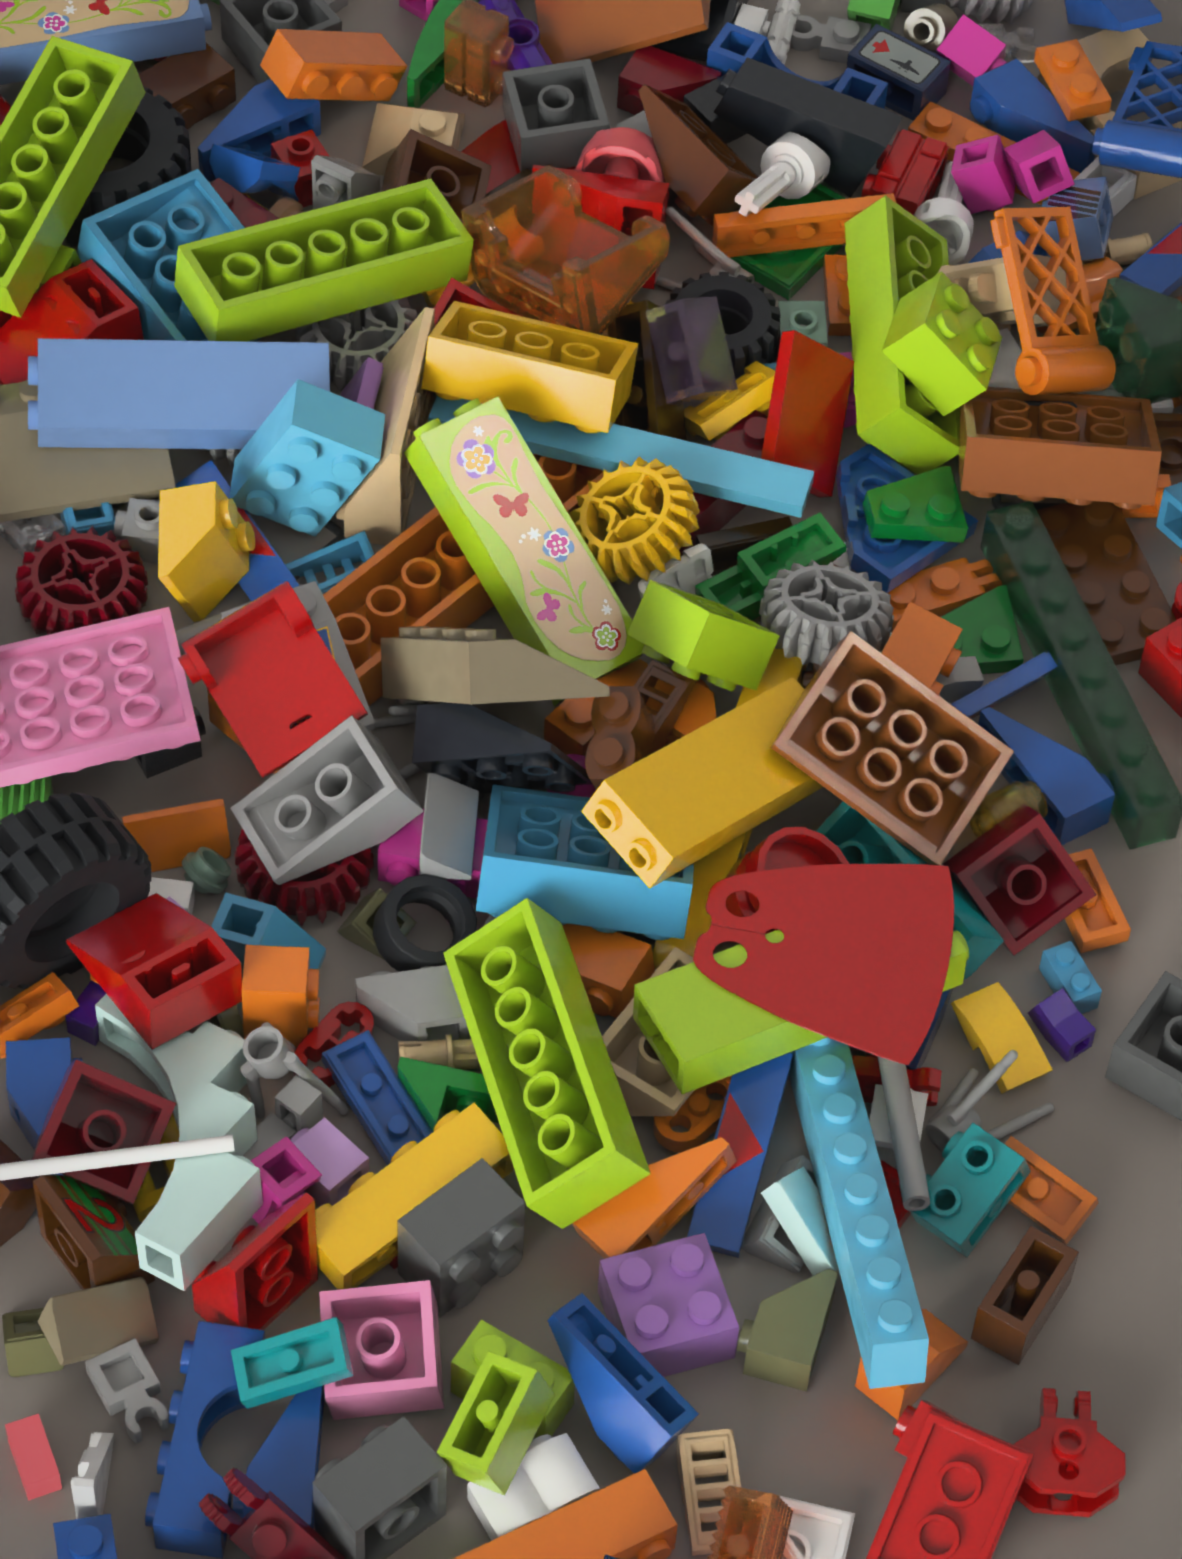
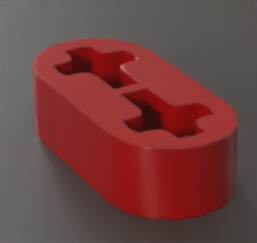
M358 1002L338 1004L303 1039L294 1053L308 1068V1059L318 1062L322 1058V1052L369 1030L373 1037L374 1018L371 1011ZM355 1022L360 1024L359 1033L351 1030L339 1041L341 1037V1024L348 1027L352 1026ZM317 1066L311 1070L328 1087L335 1084L328 1068L324 1069L321 1066Z

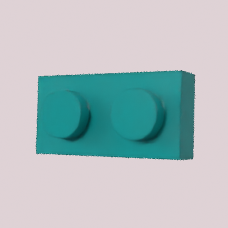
M337 1317L231 1350L240 1402L247 1409L354 1376L344 1326Z

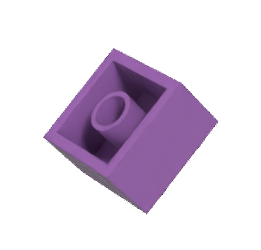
M705 1233L600 1260L597 1291L607 1319L663 1377L735 1358L739 1325Z

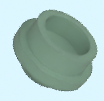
M200 847L196 852L188 853L182 860V866L185 870L184 877L186 881L194 882V889L203 894H208L209 892L220 894L228 886L227 878L231 875V868L227 861L214 850Z

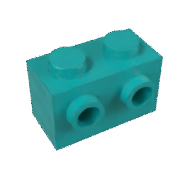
M973 1122L965 1133L958 1131L948 1141L942 1152V1158L945 1160L934 1175L926 1174L930 1205L919 1211H910L916 1222L965 1257L970 1255L1031 1172L1024 1157Z

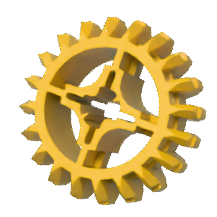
M638 457L632 466L620 460L618 469L612 473L603 469V478L597 483L588 481V494L576 496L579 508L569 513L607 579L611 583L620 579L630 585L636 575L648 582L651 571L657 569L666 574L665 564L669 560L681 561L679 549L693 545L689 533L699 529L696 516L700 513L693 494L694 490L677 469H674L671 465L665 466L657 458L648 463L641 457Z

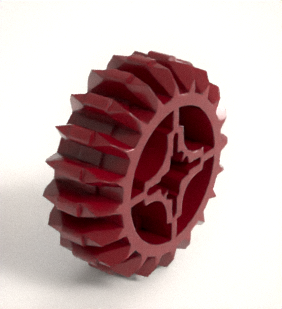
M93 525L87 533H79L72 526L69 535L61 536L53 530L52 537L50 538L51 542L48 543L37 539L36 546L34 547L35 552H24L23 565L17 567L16 601L19 603L22 617H24L25 622H31L36 635L45 632L49 635L142 613L141 607L146 606L148 599L146 587L148 585V575L144 569L139 551H132L128 539L116 541L112 530L99 536Z
M243 829L238 837L239 846H237L234 854L235 865L238 867L236 869L237 881L240 883V887H244L245 896L248 899L276 906L287 916H297V921L301 926H303L307 916L315 915L323 924L327 918V911L331 910L342 917L346 909L345 902L357 905L358 899L361 897L360 890L367 889L370 883L371 869L374 867V857L370 847L344 858L340 865L334 862L278 885L273 881Z

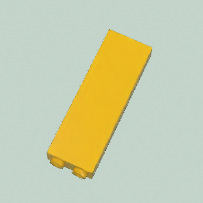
M791 677L608 777L601 783L581 812L648 888L651 889L823 788L822 785L770 748L805 689L794 677Z

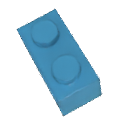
M1072 941L1044 950L1039 970L1053 993L1063 988L1081 1014L1097 1009L1102 990Z

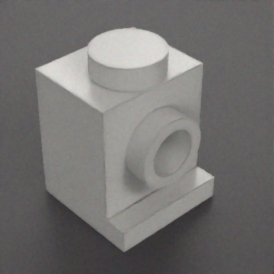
M130 498L127 511L118 510L116 513L114 536L118 540L128 539L132 551H139L143 562L158 563L160 501Z

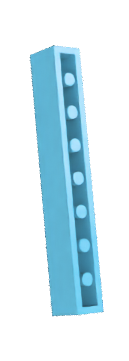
M827 1037L790 1052L793 1053V1061L789 1072V1079L869 1389L924 1383L929 1336L849 1045Z

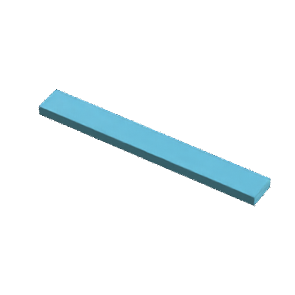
M437 396L429 414L428 422L439 418L443 424L455 418L453 412L470 400H446ZM507 410L532 454L599 470L605 469L609 472H614L618 469L620 460L632 466L638 457H641L648 463L657 458L665 466L671 465L674 469H677L684 480L688 481L695 493L799 518L802 517L813 484L814 471L614 423L608 433H585L576 429L571 424L559 421L539 422L531 419L528 414Z

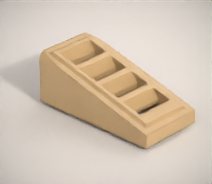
M719 1429L678 1435L676 1459L692 1556L748 1550L749 1543L733 1430ZM724 1476L725 1482L697 1485L695 1483L697 1478ZM728 1499L729 1504L704 1508L698 1507V1502ZM730 1520L732 1522L731 1529L703 1532L701 1530V1524Z

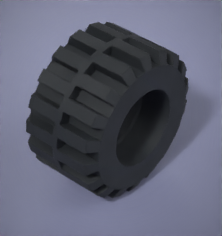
M708 272L700 274L698 280L690 277L682 282V288L675 287L670 293V300H666L664 309L676 315L681 380H684V387L692 391L695 388L702 389V394L712 396V392L720 391L745 374L744 368L755 361L763 365L775 363L781 315L779 307H775V298L771 293H764L765 287L758 282L751 284L748 282L749 277L740 274L737 277L729 276V272H719V275L711 276ZM713 333H724L728 335H718Z

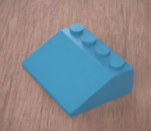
M196 169L83 219L76 252L82 262L92 259L138 306L144 340L208 341L174 287L178 246L245 227L201 171ZM261 338L250 340L247 342H257Z
M492 785L476 911L487 912L497 918L528 898L560 921L562 925L568 923L590 926L603 933H614L617 931L641 933L655 940H666L669 938L684 939L693 888L694 863L649 889L581 812L590 798Z

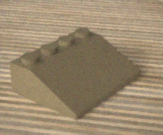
M28 380L0 385V522L63 513V510L72 507L73 511L101 507V503L109 502L111 505L129 502L130 498L160 497L161 490L176 488L168 449L38 447V430H28V400H38V385H28Z
M429 626L399 627V637L381 638L383 698L472 705L610 696L608 685L516 639L496 638V629L429 628Z

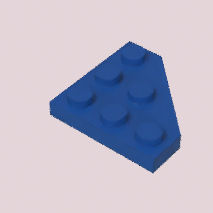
M867 444L840 461L836 473V481L849 565L857 573L867 572L869 581L882 583V591L888 593L955 548L960 542L871 538L862 506L866 492L915 475L873 445ZM963 510L968 525L966 540L974 535L978 520Z

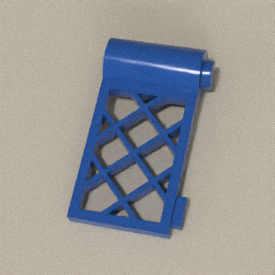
M1147 41L1144 48L1135 47L1129 61V70H1132L1133 74L1113 120H1108L1104 128H1097L1094 135L1092 152L1094 155H1099L1100 165L1182 178V129L1172 126V124L1182 121V84L1173 86L1168 81V79L1182 74V46ZM1154 58L1171 61L1173 64L1157 69L1151 61ZM1154 84L1162 90L1149 96H1145L1140 91ZM1171 101L1177 107V109L1161 114L1156 108ZM1141 112H1145L1150 118L1142 122L1126 120L1128 117Z

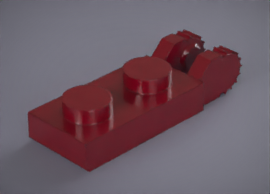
M233 1467L223 1477V1481L232 1494L238 1497L247 1507L252 1508L244 1518H241L223 1500L213 1494L208 1493L199 1502V1507L205 1516L222 1532L229 1534V1539L251 1559H346L271 1491L266 1493L237 1468Z

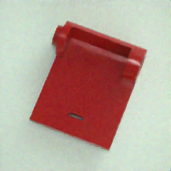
M285 581L181 644L186 653L177 659L193 685L200 680L204 682L262 778L294 760L351 715L358 721L368 715L288 581ZM307 716H311L310 718H307V719L303 720L302 722H300L299 724L295 725V726L292 727V729H291V726L294 725L295 723L299 722L300 720L304 719V718L307 717Z

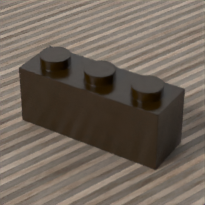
M647 299L606 311L608 337L638 343L630 396L616 418L615 423L686 441L676 315Z

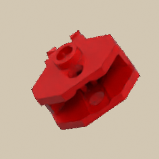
M1043 1388L1040 1397L1038 1428L1013 1444L1035 1454L1017 1500L1033 1513L1091 1517L1118 1499L1119 1482L1124 1480L1126 1475L1125 1453L1097 1431V1421L1091 1420V1391H1076V1397L1073 1399V1415L1075 1418L1070 1419L1056 1417L1058 1409L1056 1389ZM1063 1493L1072 1494V1496L1068 1500H1059L1053 1494Z

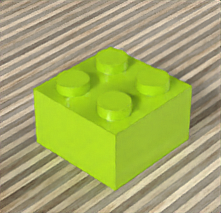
M941 271L899 299L882 352L944 417L987 390L1003 337L1000 335L996 324L990 318L984 317L969 301L965 290L960 285L952 283Z
M650 580L627 633L630 637L644 644L643 654L669 664L670 660H673L674 663L671 669L693 680L699 681L700 676L706 674L708 675L706 679L708 682L731 692H734L736 685L757 690L780 635L721 603Z

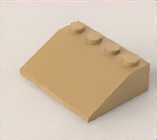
M425 307L381 361L384 369L374 405V410L385 414L381 458L336 512V518L344 520L345 538L365 531L370 543L387 545L406 529L418 476L404 455V452L416 439L413 434L414 431L428 422L429 414L435 402V392L421 389L428 336L435 328V308Z

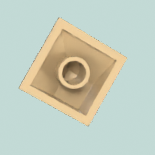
M377 103L362 168L377 175L385 176L388 159L410 129L458 150L465 122V114Z

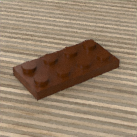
M1093 501L1090 505H1074L1067 502L1023 513L1021 527L1092 671L1140 660L1146 637L1176 621V618L1120 508L1112 502Z

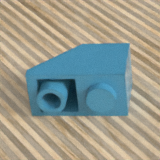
M225 893L211 925L241 961L242 977L245 945L310 948V969H320L326 955V948L276 906L231 893Z

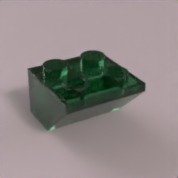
M1118 277L1108 279L1102 301L1099 303L1095 327L1099 345L1107 347L1115 360L1116 372L1112 382L1114 389L1118 393H1122L1123 397L1150 399L1151 404L1181 396L1182 304L1180 300Z

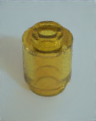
M1030 780L1024 783L1014 781L985 796L969 821L971 829L978 838L1023 804L1039 812L1044 818L1048 813L1045 797L1034 782Z

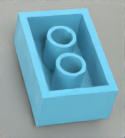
M297 379L236 456L229 498L234 500L236 507L291 527L298 532L316 537L379 462L385 414Z

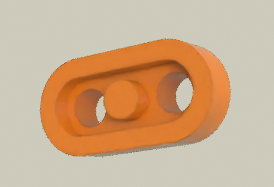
M732 1075L694 1090L674 1116H654L653 1131L659 1144L673 1152H684L701 1145L717 1130ZM712 1093L721 1094L724 1098L721 1100H712L708 1097V1095ZM680 1125L686 1127L688 1131L676 1132L671 1128Z

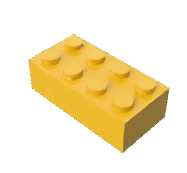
M453 301L428 336L421 389L435 392L437 396L446 400L466 399L471 401L478 398L482 404L495 397H499L506 410L528 414L535 421H559L574 425L576 429L585 433H608L630 396L638 343Z

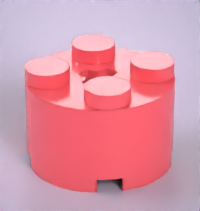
M616 127L596 132L584 147L575 168L577 171L666 183L653 138L641 131L626 127Z

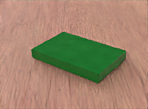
M819 184L810 193L799 199H786L778 196L764 208L846 198ZM844 244L730 258L740 264L741 268L754 275V281L789 301L823 266L824 255H834Z

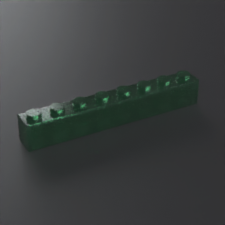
M1027 501L987 511L980 548L985 558L991 563L994 569L993 573L998 575L1002 585H1007L1013 615L1034 657L1043 652H1049L1058 666L1044 678L1083 756L1089 760L1098 773L1106 775L1113 786L1115 797L1111 813L1129 849L1176 838L1182 817V796L1033 502Z

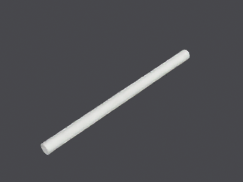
M233 1135L3 1163L0 1164V1181L235 1151Z

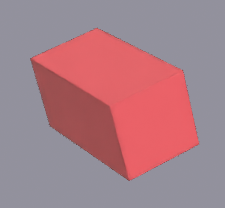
M39 1413L5 1424L7 1440L28 1501L61 1490L60 1473Z

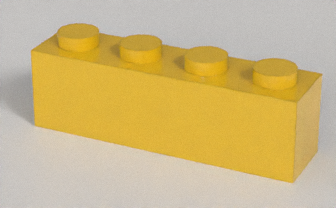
M472 1103L462 1112L453 1110L437 1122L433 1133L419 1143L410 1141L403 1145L393 1155L391 1163L377 1174L368 1172L358 1178L349 1188L348 1195L332 1206L330 1203H326L315 1210L317 1259L320 1270L337 1290L356 1288L389 1264L398 1255V1219L481 1158L502 1179L513 1172L514 1167L503 1134L475 1103Z

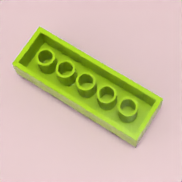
M51 36L1 124L0 311L22 317L146 92L132 60Z
M427 179L179 245L174 287L208 341L247 342L447 286L451 277L459 282L466 281L474 239L432 179Z
M885 195L844 223L848 273L847 286L849 289L850 305L849 320L852 338L851 355L854 361L857 435L864 442L875 446L893 458L895 462L907 467L918 475L936 469L959 455L960 407L943 417L882 352L899 299L937 275L941 266L949 265L948 246L946 238Z
M526 898L443 953L526 1206L561 1229H564L650 1175L647 1161L562 923L533 901Z

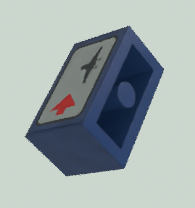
M876 24L848 53L846 69L851 68L887 82L888 89L885 107L914 121L930 101L937 104L946 94L951 61Z

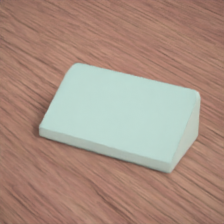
M805 1167L781 1178L762 1191V1196L812 1276L826 1269L840 1273L819 1191Z

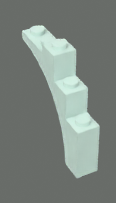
M105 994L95 1004L100 1041L130 1059L155 1083L164 1098L176 1103L173 1115L179 1130V1141L233 1135L235 1151L176 1158L173 1171L159 1201L135 1231L140 1268L185 1291L263 1205L260 1168L256 1167L249 1159L243 1157L258 1140L254 1104L238 1093L247 1084L246 1078L240 1071L241 1066L248 1061L243 1054L245 1039L232 1030H224L205 1021L193 1034L186 1031L152 1050L111 998Z

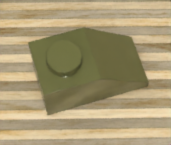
M826 1269L760 1302L755 1321L744 1320L738 1340L737 1351L746 1353L743 1374L807 1392L833 1303L838 1271Z

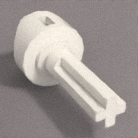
M785 133L763 153L760 164L762 174L736 195L735 202L741 205L739 213L746 217L751 212L757 214L778 196L786 199H799L807 195L822 183L828 175L830 168L829 156L809 139L797 133Z
M952 161L946 164L938 197L926 200L918 206L914 216L947 239L949 265H956L967 254L973 234L974 220L970 211L961 203L963 197L951 173Z

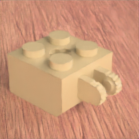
M1033 254L1045 267L1047 266L1051 257ZM1003 257L961 265L941 266L938 273L942 271L952 283L960 285L967 293L969 301L984 317L990 318L996 324L998 330L1008 328L1011 331V324H1017ZM1059 266L1054 277L1067 289L1066 272ZM1025 267L1023 271L1025 282L1034 291L1039 280ZM1047 289L1042 300L1055 313L1060 301ZM1035 312L1033 316L1035 327L1048 326Z

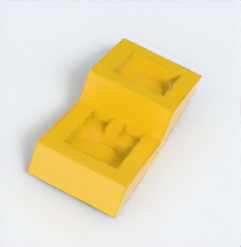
M999 982L950 1003L972 1050L980 1048L990 1071L1010 1050L1017 1051V1059L996 1082L1001 1094L1044 1076L1053 1070L1027 1021Z

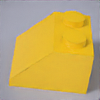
M216 481L160 491L158 578L191 620L198 622L204 620L249 571V551H253L255 548V535L250 522L244 521L237 511L234 500L232 498L228 499Z

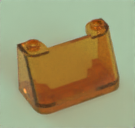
M550 165L461 210L463 224L474 239L470 260L474 280L483 294L522 317L602 335L669 253L670 235L666 229V224L652 217L643 216L633 222L632 237L582 212V191L578 182L572 176H568Z

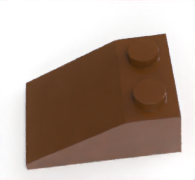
M644 84L640 88L639 94L665 182L670 183V188L678 195L674 202L689 216L696 218L699 214L700 217L712 226L714 224V214L739 211L741 205L735 202L736 195L759 176L686 103Z

